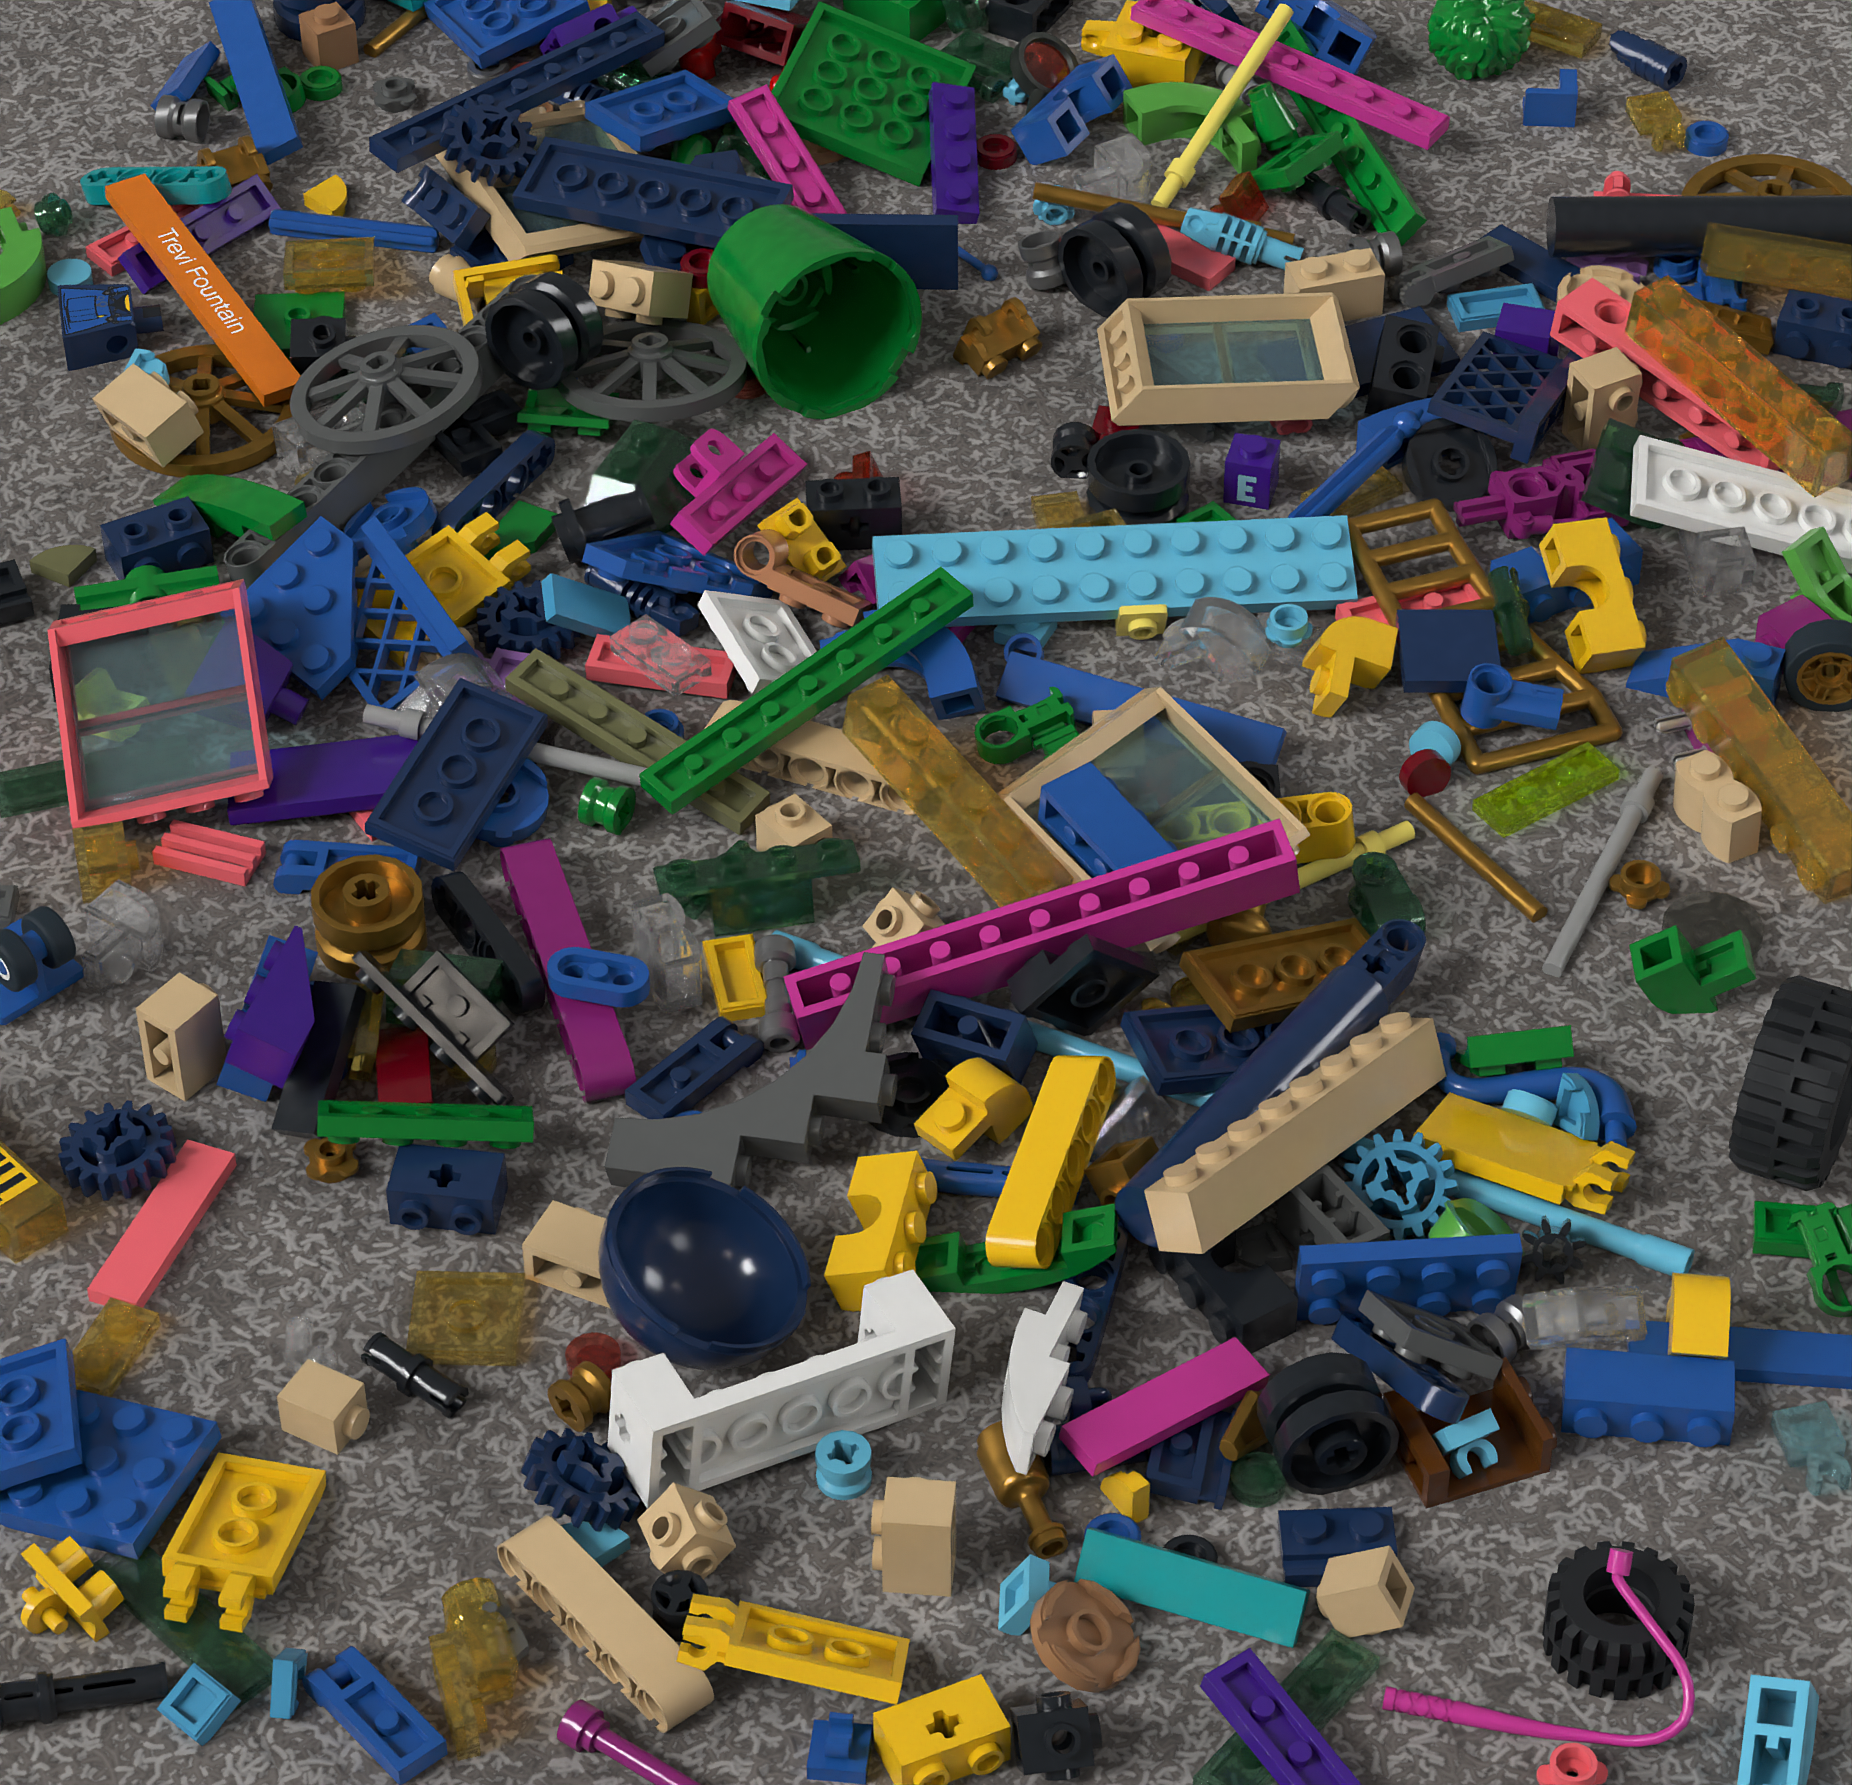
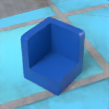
M1560 69L1558 89H1526L1522 102L1523 126L1575 127L1578 98L1577 69Z

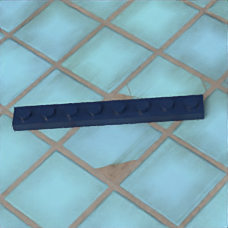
M636 11L369 137V152L396 173H399L448 149L439 144L443 134L441 128L446 116L450 115L453 106L457 104L463 107L466 98H472L477 105H480L483 96H487L493 106H497L503 100L506 102V111L511 113L513 110L519 109L521 114L663 47L665 31Z

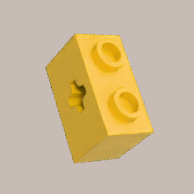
M982 1674L873 1713L874 1747L894 1785H947L951 1781L973 1773L976 1775L989 1774L998 1769L1003 1762L1011 1760V1726Z

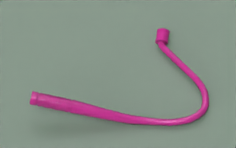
M1610 1548L1606 1572L1612 1573V1581L1615 1587L1669 1657L1682 1683V1711L1678 1719L1669 1727L1656 1733L1643 1735L1603 1733L1541 1722L1457 1700L1441 1699L1438 1696H1427L1413 1691L1406 1692V1690H1397V1688L1386 1686L1382 1709L1530 1737L1621 1747H1643L1663 1743L1675 1737L1688 1726L1694 1713L1695 1692L1693 1679L1684 1659L1623 1577L1630 1575L1634 1552L1621 1548Z

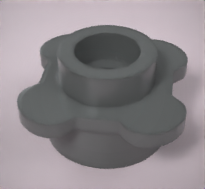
M389 77L376 81L373 84V91L377 93V96L374 98L375 105L391 113L403 112L409 109L417 101L416 95L412 93V90L415 88V81L410 78Z

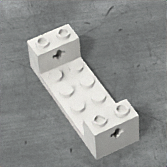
M912 1269L891 1277H883L873 1283L864 1285L857 1344L824 1355L813 1356L807 1361L774 1372L763 1373L754 1379L724 1389L713 1390L695 1399L664 1353L643 1360L632 1361L625 1366L612 1370L607 1447L611 1453H618L624 1462L623 1472L648 1509L673 1482L700 1491L815 1451L822 1437L831 1432L846 1430L854 1431L861 1435L916 1416L946 1403L956 1328Z

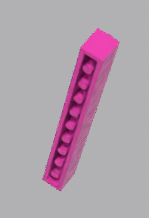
M1279 818L783 976L805 1048L809 1050L816 1045L837 1018L853 988L864 952L885 955L888 973L895 975L896 978L892 1005L883 1006L880 1023H886L887 1025L919 1015L931 989L954 996L972 998L1009 986L1007 980L1019 971L1028 959L1037 955L1042 949L1061 956L1074 941L1080 939L1086 933L1122 948H1128L1300 893L1297 861Z

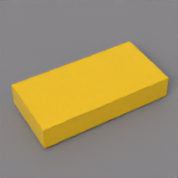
M753 933L702 941L703 954L718 1014L730 1021L763 1017L765 1015L767 992L763 984V973L759 972L755 967V941Z

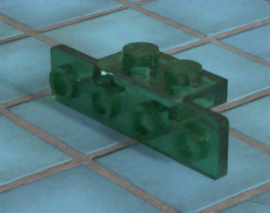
M826 838L817 844L795 847L776 845L767 851L746 854L727 852L719 855L717 858L696 861L677 859L666 865L653 868L655 884L659 898L662 900L709 894L711 924L715 937L815 923L812 879L861 871L860 859L853 840H842L839 838Z

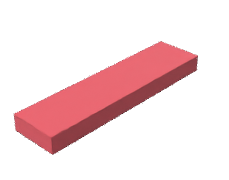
M187 1139L177 1154L175 1163H171L167 1169L168 1175L160 1179L87 1288L89 1301L133 1315H139L237 1166L235 1153Z

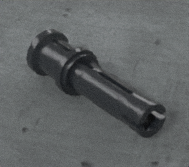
M165 1661L153 1665L106 1670L54 1679L53 1673L47 1674L46 1671L37 1672L34 1679L0 1683V1731H2L4 1724L40 1719L43 1724H51L52 1720H58V1713L112 1707L157 1699L164 1700L169 1694Z

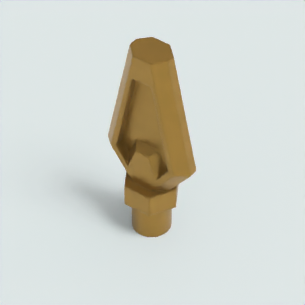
M1247 1391L1220 1442L1219 1449L1225 1458L1235 1461L1269 1442L1257 1417L1258 1398L1262 1392Z

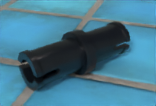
M1314 172L1307 174L1308 178L1304 177L1305 183L1296 188L1297 196L1314 205L1319 215L1329 221L1334 219L1346 227L1352 234H1360L1358 228L1364 232L1371 222L1372 215L1367 208L1351 200L1345 189L1340 186L1329 185Z
M382 1332L373 1335L364 1346L363 1350L367 1353L361 1355L362 1362L372 1366L395 1381L397 1390L404 1395L411 1397L415 1394L442 1412V1415L447 1418H451L465 1405L467 1400L463 1397L469 1395L468 1388L456 1383L433 1367V1360L424 1354H412L389 1339Z

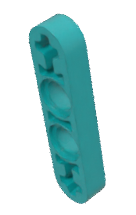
M219 166L106 167L93 170L80 179L86 201L91 205H110L105 197V186L144 173L169 205L212 204L227 198L232 193L227 171L224 167Z

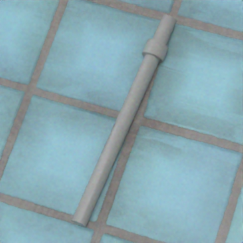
M367 704L363 713V723L396 730L399 732L400 737L418 741L433 720L427 717L426 712L411 708H405L402 712ZM536 743L527 757L535 763L640 787L639 774L647 769L646 767L541 743Z
M1655 767L1646 768L1636 788L1627 792L1620 806L1621 817L1542 966L1545 974L1558 978L1562 975L1638 825L1647 821L1655 805L1653 796L1663 779V774L1659 769Z

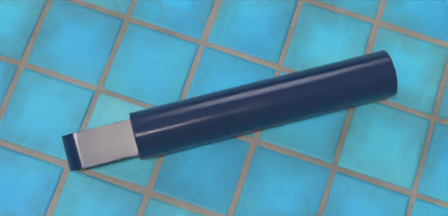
M1392 919L1385 922L1345 965L1334 968L1118 1192L1115 1199L1116 1213L1122 1225L1133 1237L1146 1245L1158 1248L1144 1190L1164 1177L1163 1172L1166 1169L1184 1163L1196 1154L1195 1150L1197 1147L1218 1139L1228 1132L1227 1127L1230 1124L1246 1119L1259 1110L1258 1106L1261 1102L1279 1096L1290 1088L1289 1084L1291 1081L1310 1074L1320 1067L1322 1059L1340 1053L1350 1046L1352 1038L1368 1033L1380 1024L1379 1020L1387 1015L1388 1006L1414 978L1426 943V936L1418 925L1404 919Z

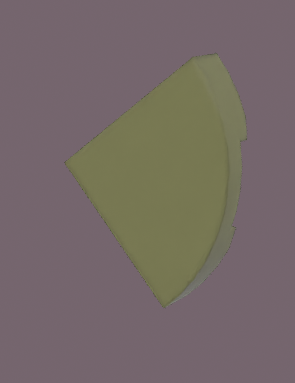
M63 545L50 548L29 560L31 573L70 588L97 561L96 548L84 545Z

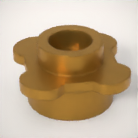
M1646 860L1627 862L1622 867L1621 873L1611 876L1609 880L1610 889L1619 892L1626 899L1627 906L1633 909H1643L1646 907L1647 902L1656 898L1664 899L1670 893L1669 884L1661 881L1660 869L1654 863Z
M328 1137L321 1140L318 1138L311 1139L303 1147L304 1154L310 1160V1164L306 1167V1174L313 1180H319L324 1183H338L354 1175L359 1169L358 1160L353 1158L356 1143L336 1144L328 1141Z

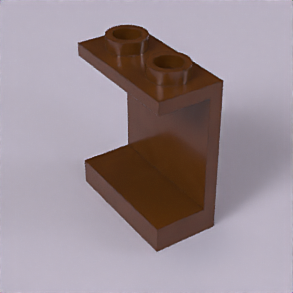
M1506 1357L1501 1358L1503 1363L1493 1382V1389L1470 1395L1459 1420L1462 1421L1491 1408L1500 1429L1484 1439L1489 1441L1496 1449L1498 1462L1484 1469L1478 1455L1468 1451L1467 1461L1473 1473L1462 1479H1458L1450 1468L1451 1453L1442 1456L1431 1436L1453 1423L1437 1419L1421 1410L1417 1411L1412 1403L1395 1390L1383 1393V1400L1400 1433L1398 1449L1395 1454L1426 1509L1550 1472L1552 1450L1557 1447L1555 1429L1548 1417H1541L1533 1404L1532 1391L1527 1380L1523 1376L1518 1377Z

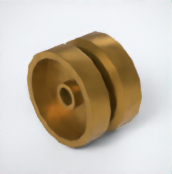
M377 854L353 856L334 863L322 872L311 889L315 939L318 955L326 968L341 977L360 981L355 974L360 967L352 960V957L359 950L369 952L392 976L406 972L421 959L428 945L422 881L412 867L397 858Z

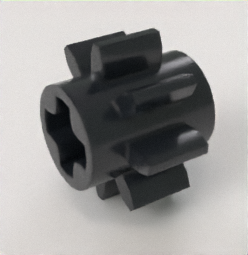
M1544 1215L1541 1218L1542 1229L1537 1234L1529 1230L1522 1232L1524 1240L1532 1244V1250L1523 1252L1521 1263L1534 1261L1537 1266L1534 1276L1535 1281H1540L1545 1273L1555 1274L1557 1281L1561 1285L1564 1284V1271L1569 1266L1577 1270L1583 1269V1262L1580 1258L1574 1256V1250L1583 1248L1586 1245L1585 1237L1571 1239V1236L1568 1234L1571 1229V1220L1569 1218L1563 1221L1561 1227L1550 1226L1549 1219ZM1556 1238L1561 1239L1562 1251L1566 1256L1562 1258L1555 1255L1550 1262L1544 1260L1543 1248L1540 1244L1544 1242L1551 1245Z

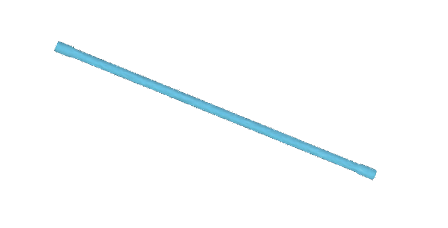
M779 930L773 932V934L783 935L794 942L795 969L802 971L846 957L823 949L814 942ZM1028 1020L1038 1042L1036 1051L1053 1057L1057 1055L1110 1057L1115 1067L1116 1079L1155 1092L1138 1058ZM1215 1091L1165 1096L1200 1108ZM1363 1137L1338 1156L1360 1163L1355 1148L1360 1145L1371 1151L1375 1148L1374 1141ZM1406 1157L1397 1158L1411 1164L1419 1162ZM1455 1169L1454 1174L1448 1177V1179L1457 1180L1459 1193L1453 1195L1455 1198L1474 1199L1495 1212L1541 1227V1218L1544 1215L1549 1219L1550 1226L1561 1227L1563 1221L1569 1218L1571 1220V1229L1568 1234L1572 1239L1585 1237L1587 1244L1632 1259L1641 1266L1672 1276L1673 1272L1688 1273L1692 1266L1695 1250L1651 1234H1640L1457 1169Z

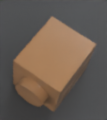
M337 2L322 4L313 10L299 14L303 55L314 67L329 66L338 70L359 62L355 22Z

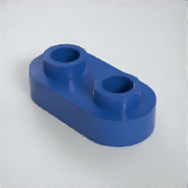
M568 947L555 952L547 963L549 987L555 994L564 998L624 1008L641 1003L650 992L649 969L642 960L632 956L581 947Z

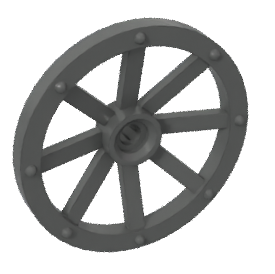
M663 319L662 325L628 321L603 327L604 340L600 353H610L609 355L592 359L577 371H572L556 385L558 391L567 402L592 415L628 422L652 423L671 421L709 412L733 399L746 383L747 360L734 338L706 325ZM710 350L723 359L692 352ZM682 365L725 375L713 385L708 386ZM617 367L592 389L585 387L576 379ZM631 376L634 379L643 381L642 400H629L608 396ZM672 377L692 394L657 400V381Z
M404 325L380 329L340 344L311 364L300 376L293 388L290 398L291 414L300 435L308 443L324 451L345 455H366L392 451L422 441L443 430L458 419L477 397L483 380V372L474 346L457 332L429 325ZM408 348H431L429 350H425L422 352L402 357V355ZM454 357L463 365L462 374L419 368ZM342 369L355 372L327 382ZM409 383L451 388L453 391L441 403L431 409L409 388ZM347 391L317 421L310 415L312 403ZM364 397L366 398L367 404L362 432L332 429ZM398 399L416 417L408 422L379 430L384 403Z

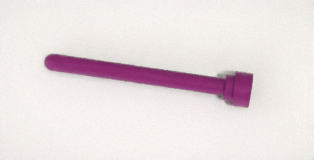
M583 1699L577 1700L571 1705L559 1724L557 1739L579 1753L584 1749L590 1753L598 1750L655 1785H702L610 1730V1723L604 1719V1712Z

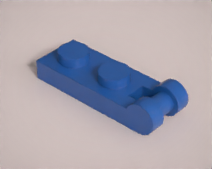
M290 840L283 845L280 856L282 865L276 870L273 885L279 893L300 894L302 890H311L318 876L331 865L353 856L377 854L397 858L412 867L417 875H419L422 861L421 857L396 846Z
M350 1646L336 1655V1663L324 1671L321 1668H316L302 1678L306 1693L319 1707L323 1706L399 1785H403L448 1754L446 1739L355 1647ZM347 1682H350V1683H351L349 1686H347V1687L344 1688L343 1690L340 1688L341 1686H343V1685L346 1684Z

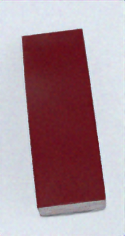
M408 1027L376 1029L378 1102L433 1103L428 1034L421 1027L416 1032H413Z

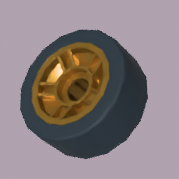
M1824 619L1811 622L1795 631L1784 648L1786 651L1783 675L1788 694L1800 706L1813 711L1841 712L1852 709V623L1846 620Z

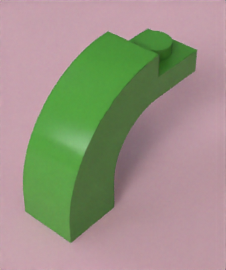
M1183 82L1156 83L1123 91L1122 124L1141 147L1169 139H1192L1223 91L1205 85ZM1238 99L1209 144L1216 147L1241 176L1247 171L1257 169V156L1261 154V143L1257 133L1253 131L1254 118L1252 109L1242 100Z
M12 207L0 209V246L3 251L0 255V325L28 309L40 296L47 278L40 229L28 230L25 222L18 223Z
M1824 526L1810 529L1782 551L1800 587L1790 598L1793 599L1803 594L1831 618L1846 620L1852 623V578L1846 571Z

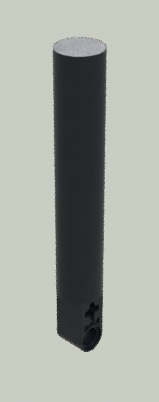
M1852 195L1550 197L1546 221L1547 249L1550 258L1852 256Z

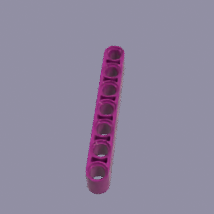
M546 838L500 848L503 876L505 882L510 881V886L507 888L517 916L522 915V920L519 921L529 949H534L532 958L535 966L541 974L544 984L547 985L545 994L554 1019H559L557 1028L567 1055L572 1054V1060H569L579 1090H585V1096H582L584 1103L625 1094V1090L636 1082L633 1061L613 1006L561 997L555 994L548 984L547 963L555 952L568 947L591 949L551 839Z

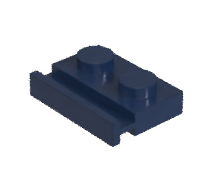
M1233 1408L1232 1413L1219 1411L1150 1447L1144 1476L1150 1482V1493L1197 1504L1198 1499L1212 1502L1214 1503V1509L1222 1510L1226 1498L1232 1461L1223 1456L1219 1446L1237 1409Z
M1392 1507L1278 1510L1277 1523L1284 1583L1298 1587H1318L1328 1559L1385 1546H1391L1397 1557L1398 1551Z

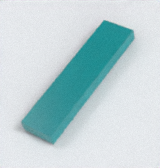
M1093 1527L1087 1528L1074 1578L1075 1583L1080 1579L1094 1581L1122 1599L1294 1648L1297 1644L1310 1594L1309 1589Z

